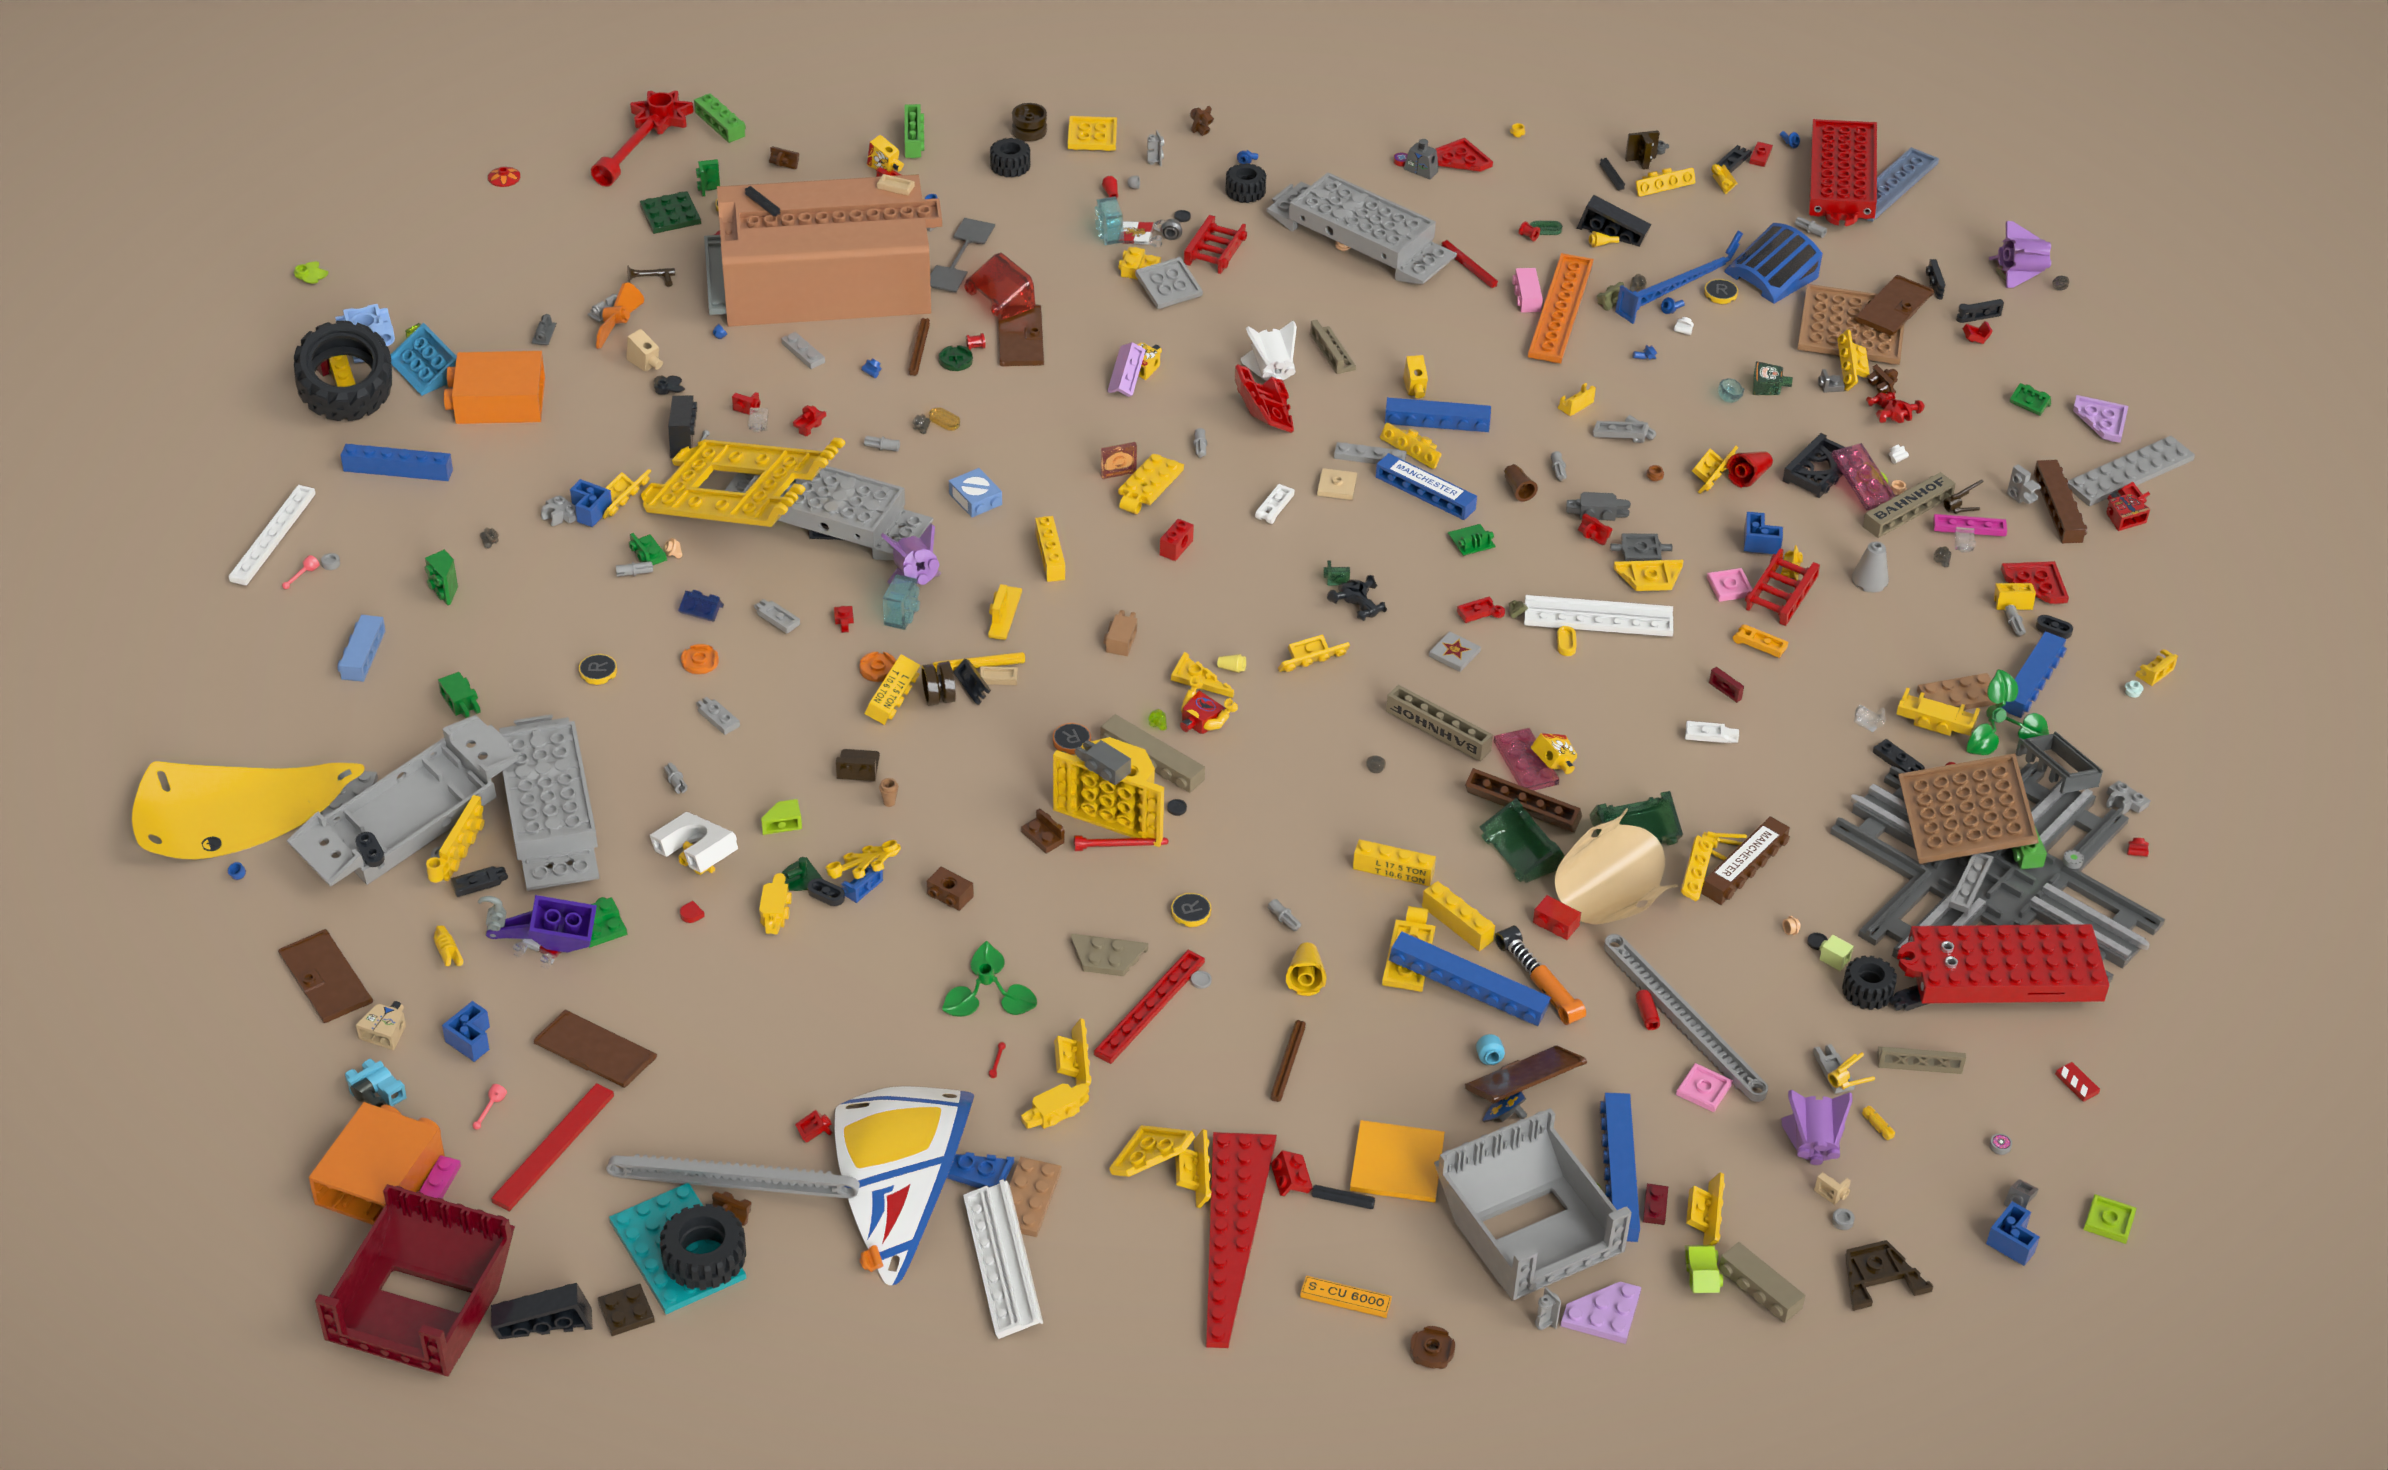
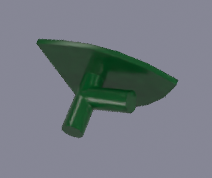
M800 857L798 861L782 871L789 891L808 890V883L816 878L823 879L807 857Z

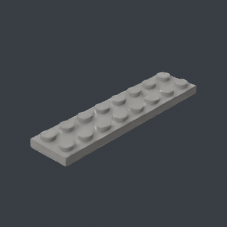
M2169 436L2068 481V486L2073 494L2090 507L2108 499V496L2113 492L2119 494L2118 491L2131 482H2134L2137 486L2193 461L2195 454L2174 437Z

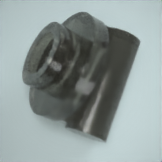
M1636 274L1635 277H1632L1630 291L1645 289L1647 284L1646 278L1643 275L1641 276V274Z
M924 414L917 415L912 422L914 424L913 428L915 430L918 429L921 434H926L931 420L925 418Z
M486 527L484 532L480 533L481 540L486 549L491 548L493 543L499 541V534L493 528L489 529Z
M1946 546L1939 547L1934 553V560L1941 562L1943 567H1949L1952 553Z

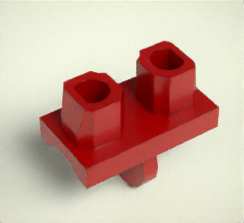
M813 405L805 406L802 409L803 414L793 421V426L798 428L799 434L805 437L811 434L813 427H819L822 424V419L827 416L825 411H819Z
M1583 514L1582 522L1578 527V531L1583 533L1585 538H1591L1601 545L1606 544L1613 531L1611 527L1605 526L1598 519L1588 514Z

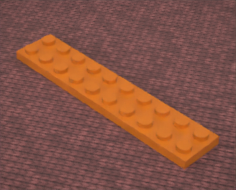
M1561 253L1528 352L1529 358L1562 363L1594 259Z

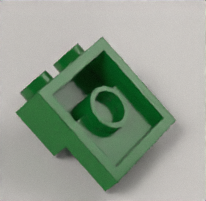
M601 897L595 903H592V905H597L589 948L628 935L627 928L620 917L619 909L612 897Z

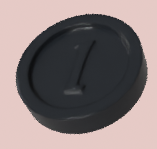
M1178 210L1175 212L1174 218L1179 222H1187L1191 219V214L1186 210Z
M1173 799L1168 803L1167 810L1172 815L1180 816L1187 811V804L1183 800Z
M212 836L205 838L201 844L206 851H216L221 847L222 842L218 837ZM206 840L209 842L207 844H209L210 849H206L203 846Z
M1812 933L1808 936L1807 943L1812 949L1819 950L1822 942L1828 939L1822 933Z

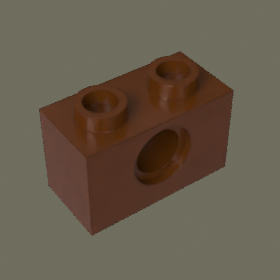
M941 866L927 880V894L945 903L947 906L960 911L974 897L973 882Z

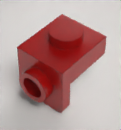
M1986 321L1979 328L1969 324H1965L1962 328L1965 337L1969 341L1984 344L1993 332Z
M757 392L751 397L734 393L732 396L734 411L752 416L760 408L761 401Z
M2134 482L2129 483L2118 491L2121 496L2132 494L2142 503H2146V498L2150 495L2149 491L2142 494Z

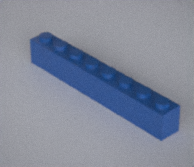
M1401 931L1391 948L1389 961L1533 1025L1539 1026L1548 1009L1550 996Z
M1605 1093L1604 1101H1600L1599 1106L1600 1114H1603V1117H1601V1130L1605 1132V1134H1602V1147H1606V1151H1603V1164H1607V1168H1604V1180L1608 1181V1184L1605 1185V1195L1617 1210L1627 1206L1632 1212L1627 1242H1638L1640 1218L1631 1096L1629 1093Z

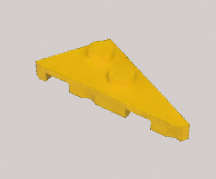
M1183 653L1171 674V681L1192 686L1189 680L1192 676H1195L1196 681L1194 684H1197L1199 679L1203 682V686L1200 689L1233 698L1234 690L1227 683L1222 684L1217 680V675L1203 667L1200 662L1197 661L1195 663L1192 661L1188 653Z

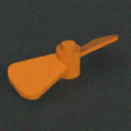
M623 283L614 307H605L603 309L602 317L604 323L600 326L597 334V349L602 348L615 324L628 322L630 313L644 303L642 293L633 284Z

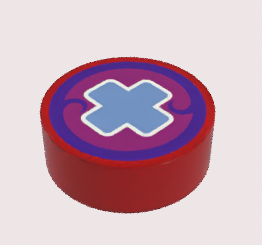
M1403 152L1396 153L1394 155V164L1404 167L1408 154Z

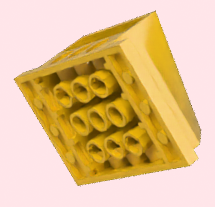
M1111 737L1091 741L1096 744L1102 740L1131 758V773L1116 785L1085 767V762L1078 758L1076 754L1073 756L1058 750L1055 751L1053 754L1054 811L1131 838L1156 839V842H1153L1154 846H1161L1163 839L1164 787L1154 784L1155 768L1145 749Z

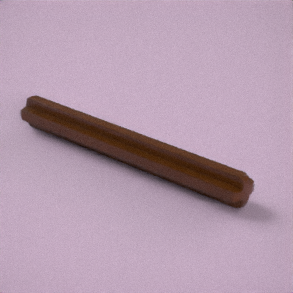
M922 318L920 321L909 366V375L916 376L918 374L930 326L928 318Z
M1297 1020L1294 1023L1271 1091L1270 1098L1272 1101L1280 1102L1282 1100L1306 1028L1304 1021Z

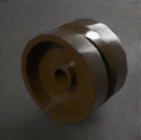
M1022 103L1013 108L1012 133L1017 139L1037 141L1046 135L1047 111L1042 105Z
M939 662L937 672L933 664L922 665V684L927 705H938L940 695L944 703L955 702V681L950 662Z

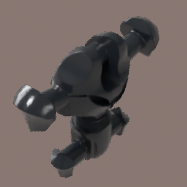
M1367 575L1365 582L1355 579L1348 580L1347 583L1343 582L1338 586V593L1335 590H1330L1327 594V600L1335 604L1341 599L1348 603L1359 604L1361 611H1357V618L1365 621L1366 617H1375L1380 611H1387L1385 602L1375 605L1371 599L1367 598L1369 588L1375 589L1377 587L1374 575Z

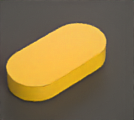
M1569 626L1560 627L1557 631V651L1563 656H1572L1576 652V631Z

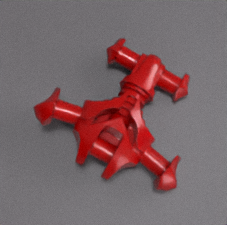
M1889 391L1887 394L1878 393L1875 397L1866 398L1869 406L1877 403L1882 408H1885L1875 413L1880 423H1885L1887 417L1897 423H1903L1904 419L1911 421L1912 411H1916L1919 414L1925 408L1924 403L1920 400H1915V404H1909L1895 399V393Z

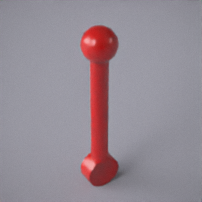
M1004 1042L998 1044V1053L993 1068L989 1071L990 1078L997 1077L996 1069L1002 1050L1006 1048Z

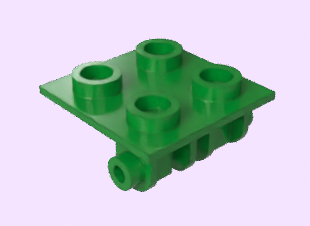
M1481 524L1448 532V535L1463 556L1496 547L1492 541L1494 538L1493 532L1485 531Z

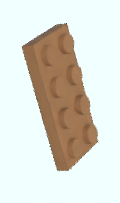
M1988 673L1920 684L1917 687L1919 695L1921 692L1925 693L1924 698L1958 707L1959 709L1961 704L1965 705L1964 710L1996 705L1987 695V689L1991 682Z
M1020 1156L1010 1182V1189L1021 1234L1033 1237L1038 1236L1062 1172V1166Z

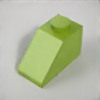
M798 799L777 802L761 818L763 835L802 829Z

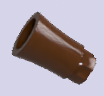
M1516 464L1505 468L1504 476L1512 488L1516 499L1521 502L1532 499L1538 491L1537 484Z

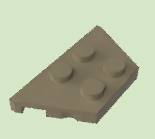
M1071 934V943L1076 949L1077 958L1080 960L1082 970L1085 972L1124 976L1129 971V968L1138 962L1139 956L1143 952L1146 953L1148 951V943Z

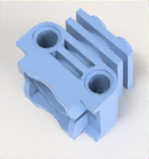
M378 304L368 305L360 309L343 310V316L335 317L336 321H351L354 325L358 322L370 327L373 333L377 332L384 339L386 346L391 345L395 340L388 308L379 309ZM352 356L354 363L364 362L363 360Z

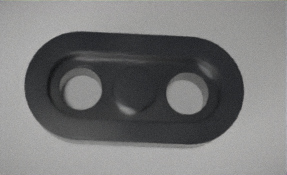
M2040 615L2037 618L2036 628L2043 633L2046 631L2064 639L2072 636L2073 626L2069 622L2049 615Z
M371 832L360 833L356 837L355 842L365 864L369 867L380 866L384 862L385 856L375 835Z
M821 878L813 879L808 883L809 895L830 906H838L845 901L844 890L833 883Z

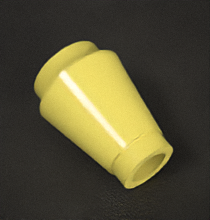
M1241 654L1218 657L1217 665L1218 668L1240 673L1246 669V657Z

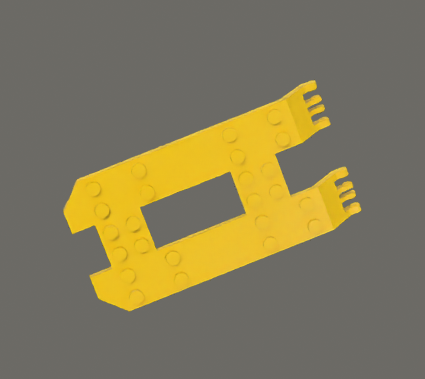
M834 437L823 451L704 439L698 442V446L691 449L688 446L677 453L672 462L674 466L680 467L665 484H649L641 493L643 505L647 513L772 527L782 515H785L788 508L798 500V495L804 493L805 487L801 484H793L784 497H780L795 479L813 480L821 469L828 465V461L832 460L834 455L838 453L837 448L841 449L845 445V441L842 438ZM713 470L760 475L746 493L699 488Z

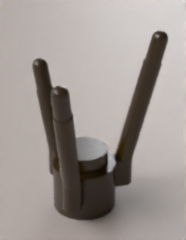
M1983 479L1951 495V497L1945 498L1943 501L1945 509L1948 512L1954 511L1955 514L1980 510V507L1960 508V506H1962L1961 498L1969 494L1971 489L1983 483Z

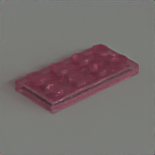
M1862 443L1833 451L1831 456L1866 511L1874 509L1895 497L1892 489Z
M1530 728L1494 736V743L1518 785L1533 791L1559 785L1560 779L1554 769H1550L1531 749L1536 738Z

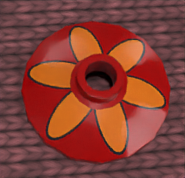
M507 166L493 169L488 174V181L497 187L512 186L519 182L521 178L520 172L517 169Z

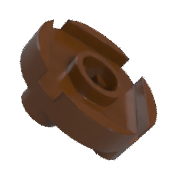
M1424 1327V1330L1416 1331L1411 1338L1410 1352L1414 1363L1428 1368L1444 1369L1454 1357L1455 1341L1449 1336V1332L1441 1327ZM1434 1344L1437 1349L1431 1350L1428 1347Z

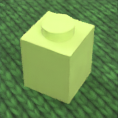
M1832 935L1828 940L1822 942L1819 949L1821 951L1819 960L1841 971L1851 960L1854 946Z

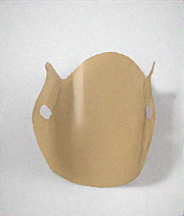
M1628 808L1625 809L1620 817L1587 831L1570 849L1557 868L1555 875L1557 895L1562 903L1581 912V922L1604 924L1636 915L1646 910L1665 890L1678 886V884L1660 886L1665 868V855L1659 840L1646 829L1619 824ZM1601 829L1598 837H1591L1594 830ZM1648 900L1644 907H1637L1639 901Z

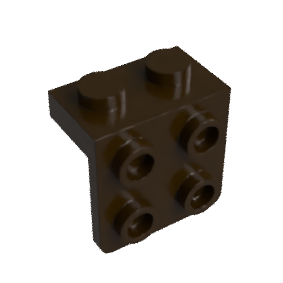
M843 749L840 757L836 758L837 779L876 781L880 753L871 750Z

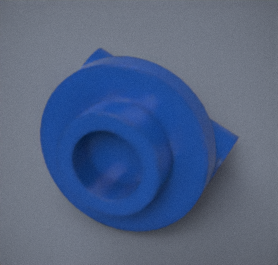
M873 358L871 361L867 359L861 370L877 378L879 371L882 369L880 367L881 363Z

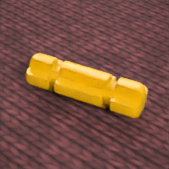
M1868 1105L1863 1108L1862 1115L1867 1120L1870 1119L1869 1122L1879 1133H1882L1881 1135L1886 1140L1894 1138L1895 1131L1891 1126L1888 1127L1889 1124L1878 1113H1875L1876 1111L1872 1106Z

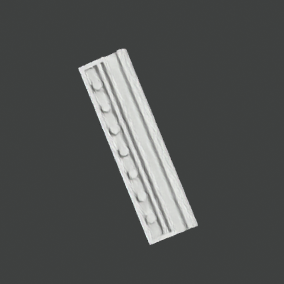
M1525 596V604L1528 609L1525 611L1524 625L1551 628L1569 626L1580 630L1673 636V606Z
M1003 1179L997 1185L992 1187L984 1186L963 1195L994 1330L998 1339L1035 1324H1043L1010 1185Z

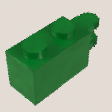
M460 672L438 679L440 693L455 716L462 714L465 718L470 717V710H474L476 714L481 713L480 706L476 701L478 696L475 689L470 688L468 679L466 677L463 678Z

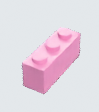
M1516 268L1515 275L1512 276V284L1515 285L1514 293L1517 295V306H1520L1521 312H1541L1543 298L1536 268Z

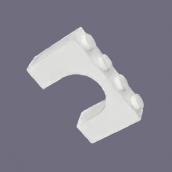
M685 812L650 834L655 852L666 857L683 847L686 841L690 843L698 841L684 850L689 868L700 873L738 849L737 838L732 831L689 812Z

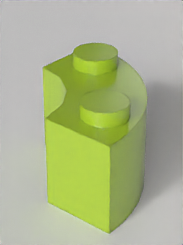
M1685 1245L1686 1271L1689 1272V1286L1693 1293H1720V1287H1723V1275L1719 1274L1717 1267L1719 1257L1715 1246Z

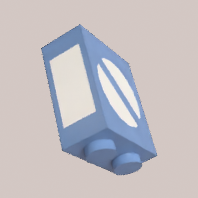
M980 468L949 480L950 496L971 517L1002 505V491Z

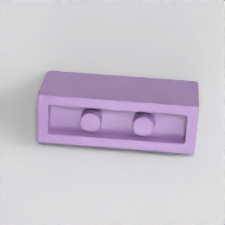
M1133 342L1120 347L1108 387L1109 393L1119 391L1128 397L1133 395L1146 351L1144 348Z

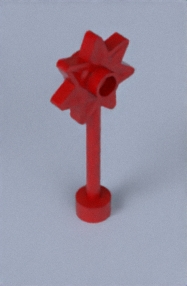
M676 90L670 93L648 91L647 101L631 102V113L636 115L634 117L635 128L639 129L612 158L601 157L592 166L591 175L593 179L602 186H611L621 175L620 163L653 128L657 134H663L670 126L687 127L685 116L694 112L693 103L679 101V93Z

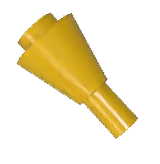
M1596 231L1589 235V244L1593 248L1609 243H1619L1618 236H1609Z

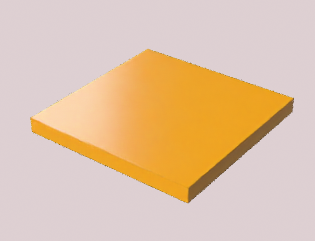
M1360 1120L1350 1191L1435 1203L1439 1176L1434 1162L1438 1161L1440 1154H1442L1445 1131Z

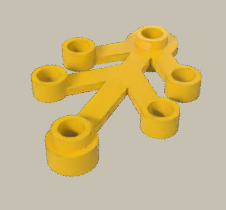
M896 840L886 841L881 846L868 845L862 848V853L850 852L843 856L845 864L841 865V862L835 861L826 865L825 868L828 876L836 879L842 876L843 871L858 866L852 870L855 879H859L866 875L864 870L870 864L875 872L884 869L883 862L888 857L896 856L901 850V846Z

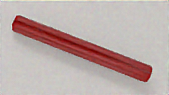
M1445 240L1441 243L1442 247L1457 253L1455 259L1489 287H1497V279L1450 241Z

